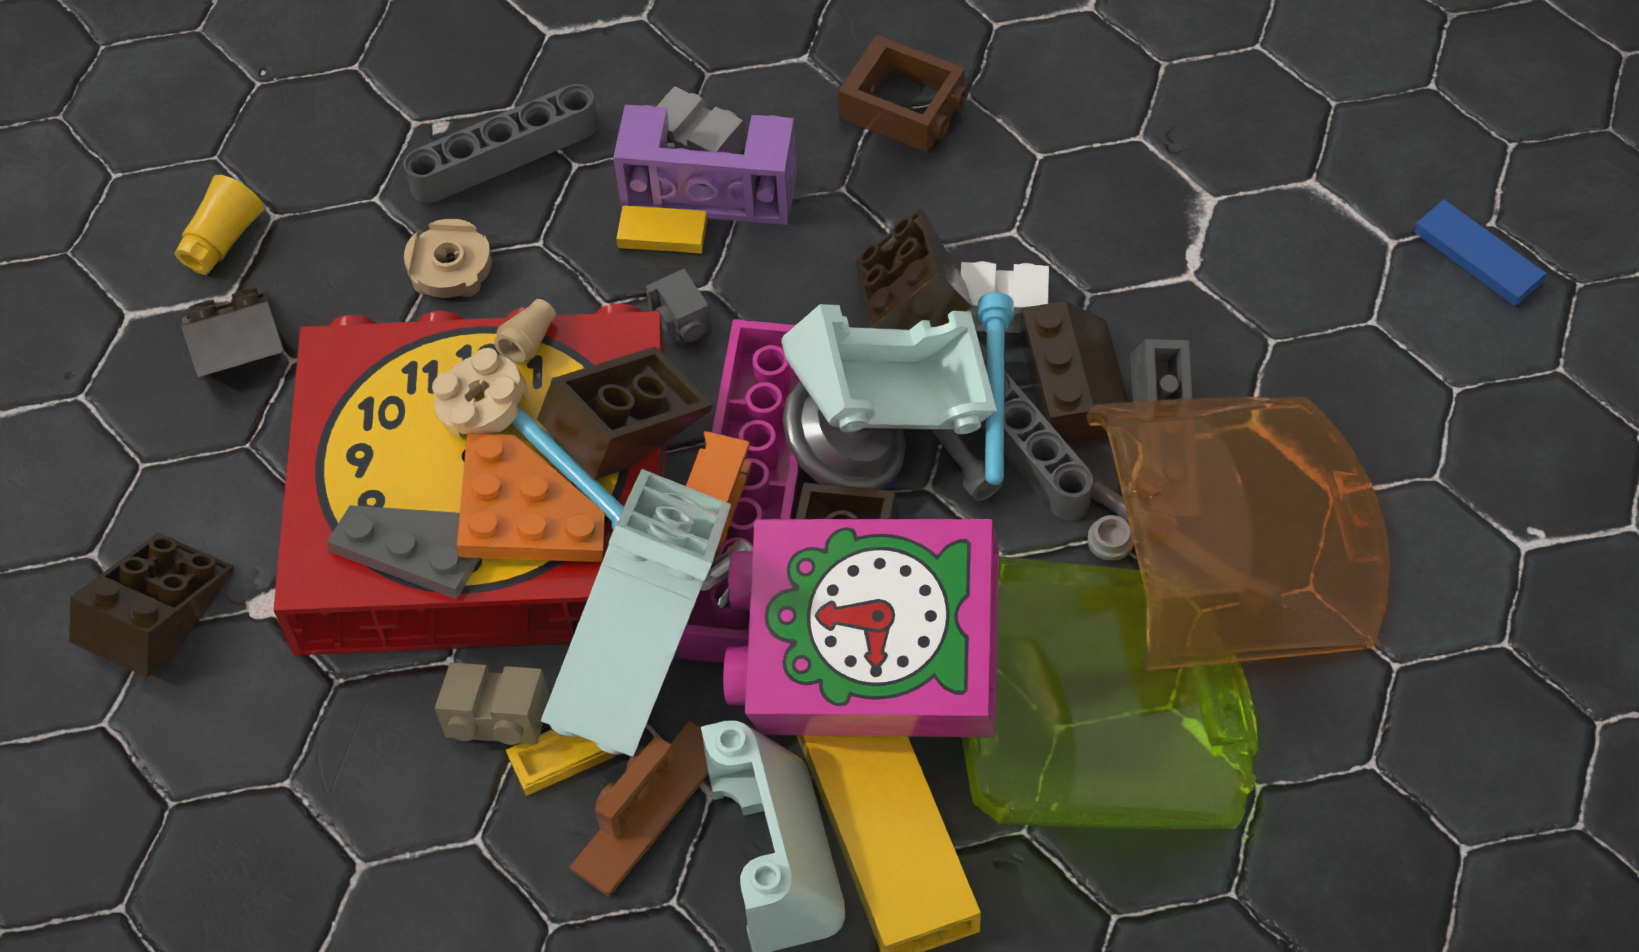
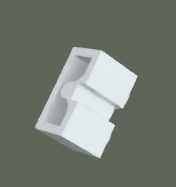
M986 261L976 263L961 262V276L966 283L973 306L966 312H971L976 331L987 332L978 320V300L987 293H1005L1013 299L1014 318L1005 330L1008 333H1021L1023 307L1048 304L1049 266L1022 263L1019 265L1014 264V271L996 270V264Z

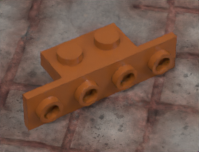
M691 721L686 724L671 744L656 735L646 748L644 746L639 747L635 751L634 756L630 757L626 767L627 771L616 784H608L596 801L595 812L600 830L569 868L571 872L607 897L612 895L708 776L701 727Z

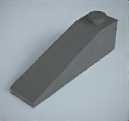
M1145 339L1130 354L1132 397L1151 516L1155 519H1197L1199 515L1189 340Z

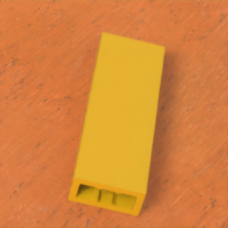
M797 735L880 952H925L979 933L981 923L980 909L908 736Z

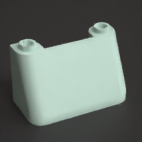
M820 304L781 339L785 359L828 423L833 427H839L842 432H854L863 428L951 429L956 434H967L978 430L981 427V422L997 411L971 312L952 311L948 314L949 323L938 327H931L929 320H921L910 330L849 327L847 317L841 314L840 305Z
M734 720L702 726L701 731L714 800L724 798V796L733 798L739 803L743 816L764 811L775 853L751 860L743 868L740 876L741 891L748 923L746 925L752 952H772L825 939L836 934L841 929L845 920L844 899L809 770L805 762L791 751L745 723Z

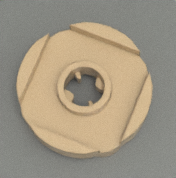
M442 219L428 224L430 230L423 232L419 237L416 232L409 239L404 251V262L408 276L418 293L440 298H450L460 295L471 297L480 291L481 282L486 279L490 272L492 255L488 240L485 235L483 237V235L477 232L476 226L460 219ZM447 253H454L456 260L453 262L442 263L438 261V259H445Z
M483 348L477 351L474 356L459 362L448 372L436 377L432 385V390L435 393L434 409L445 428L454 436L461 437L460 433L497 434L508 427L520 413L517 405L521 400L522 393L526 398L527 385L517 366L509 358L498 355L494 349ZM484 391L486 397L477 402L474 397Z

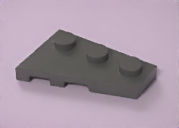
M350 505L327 540L330 553L454 599L459 598L480 558L458 556L457 539L460 513Z

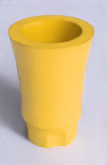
M224 175L213 176L203 201L193 219L182 233L183 238L174 253L176 258L194 272L208 275L214 265L224 259L245 229L264 211L261 199L251 189L233 178Z

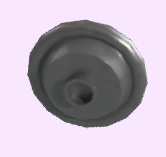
M801 381L788 395L782 419L786 441L799 466L819 484L876 490L889 486L903 465L906 448L903 429L863 428L854 432H842L839 427H833L828 423Z

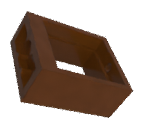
M876 35L838 90L839 118L928 152L935 140L942 139L946 134L953 112L955 110L960 111L966 102L968 87L965 86V68ZM888 72L938 90V93L923 115L873 96Z

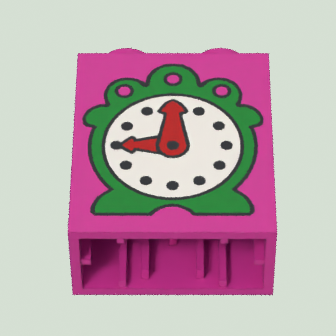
M755 519L753 551H733L729 563L728 587L731 608L733 610H750L748 646H728L726 649L723 670L726 704L745 706L746 716L758 732L763 735L996 737L999 544L993 520Z

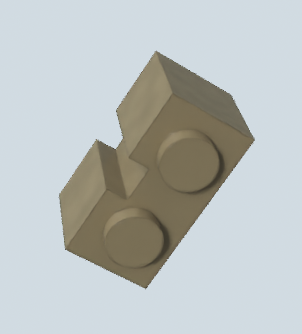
M450 662L434 709L444 735L447 738H454L459 741H470L472 739L499 741L508 745L517 743L537 744L544 723L541 719L549 701L550 693L542 669L505 666L503 673H492L488 671L487 665Z

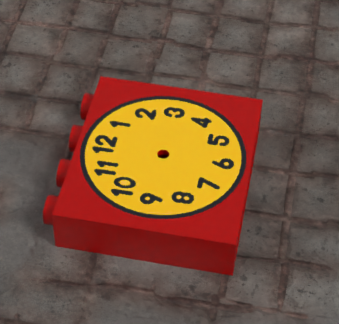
M610 304L601 307L594 314L556 316L549 325L535 356L521 364H515L527 385L526 398L522 393L518 405L554 438L537 420L552 378L655 346L666 356L660 311L642 312L639 308L632 305ZM526 308L514 310L506 318L465 319L452 312L436 311L423 315L417 322L377 323L364 316L346 315L334 319L328 326L300 327L273 610L293 656L571 644L602 562L480 558L459 598L454 599L330 553L327 545V540L350 505L460 513L467 434L460 433L461 437H457L445 428L434 409L435 393L432 390V385L440 374L448 372L456 364L474 356L477 351L483 348L494 349L500 355L494 344L498 327ZM484 391L474 397L477 402L486 397ZM512 424L497 433L515 435L576 487ZM667 442L630 468L599 478L597 481L620 504L625 506L641 469L667 479ZM606 516L604 522L603 559L613 533V522Z

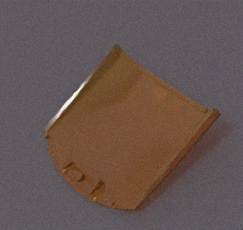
M1306 396L1199 398L1091 405L1087 414L1088 425H1101L1109 436L1146 593L1148 614L1147 653L1143 659L1145 670L1371 649L1383 623L1390 587V555L1383 515L1371 482L1352 447L1329 418Z

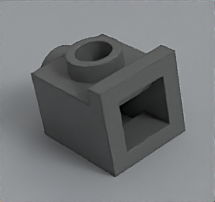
M685 269L646 286L649 312L660 311L663 330L665 332L672 331L681 345L686 342H694L705 333L712 331L709 305Z

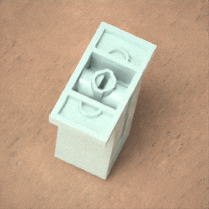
M641 469L613 530L605 557L543 713L542 722L549 724L555 732L567 737H576L578 735L596 742L597 746L607 753L614 755L624 753L632 757L634 756L702 584L706 580L731 507L730 503Z

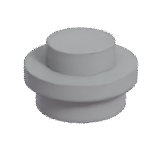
M1114 515L1104 516L1090 527L1088 545L1090 550L1101 559L1109 561L1119 560L1131 552L1134 546V532L1123 518Z

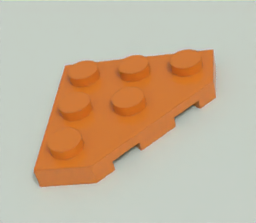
M467 433L457 539V554L459 557L603 562L604 511L515 435Z

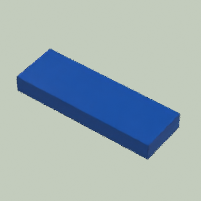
M1445 199L1416 222L1414 233L1515 307L1544 281L1546 272Z

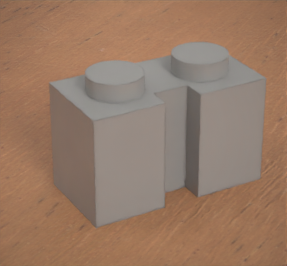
M674 86L656 106L667 108L669 120L667 145L672 146V149L684 148L694 151L740 154L745 148L743 120L733 112L722 110L716 106L712 111L709 110L704 99L697 94L688 93Z

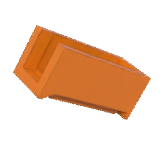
M704 431L706 448H700L686 487L731 504L714 556L716 558L722 550L752 463L745 460L750 448L749 441Z

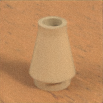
M536 299L529 307L499 326L497 337L494 340L499 354L509 358L515 364H521L525 360L532 359L549 325L556 317L554 308L548 302Z

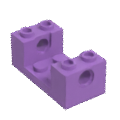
M625 104L613 156L621 210L623 205L707 211V218L788 225L797 176L794 118L775 115H751L745 152L742 155L729 152L694 151L684 148L672 149V146L667 145L669 127L667 108Z

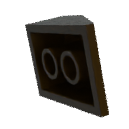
M655 346L552 378L537 420L593 480H597L630 468L709 413L713 404Z

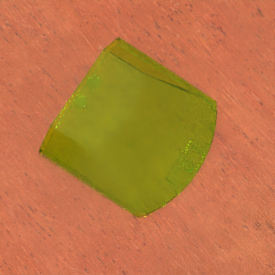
M999 556L996 737H962L974 805L999 824L1118 829H1235L1240 824L1246 812L1244 808L1248 795L1254 789L1256 775H1253L1252 772L1253 756L1258 752V736L1252 697L1233 647H1225L1214 629L1218 620L1210 609L1205 612L1200 609L1194 599L1188 594L1193 587L1181 574Z

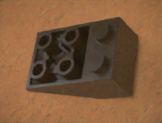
M921 208L910 217L906 216L900 219L887 236L878 243H872L867 246L855 261L870 328L910 330L921 320H929L931 327H938L949 323L948 314L952 311L966 312L973 307L965 281Z
M156 533L70 597L69 642L144 677H148L176 655L234 572V566L210 554L203 553L178 542L171 537Z

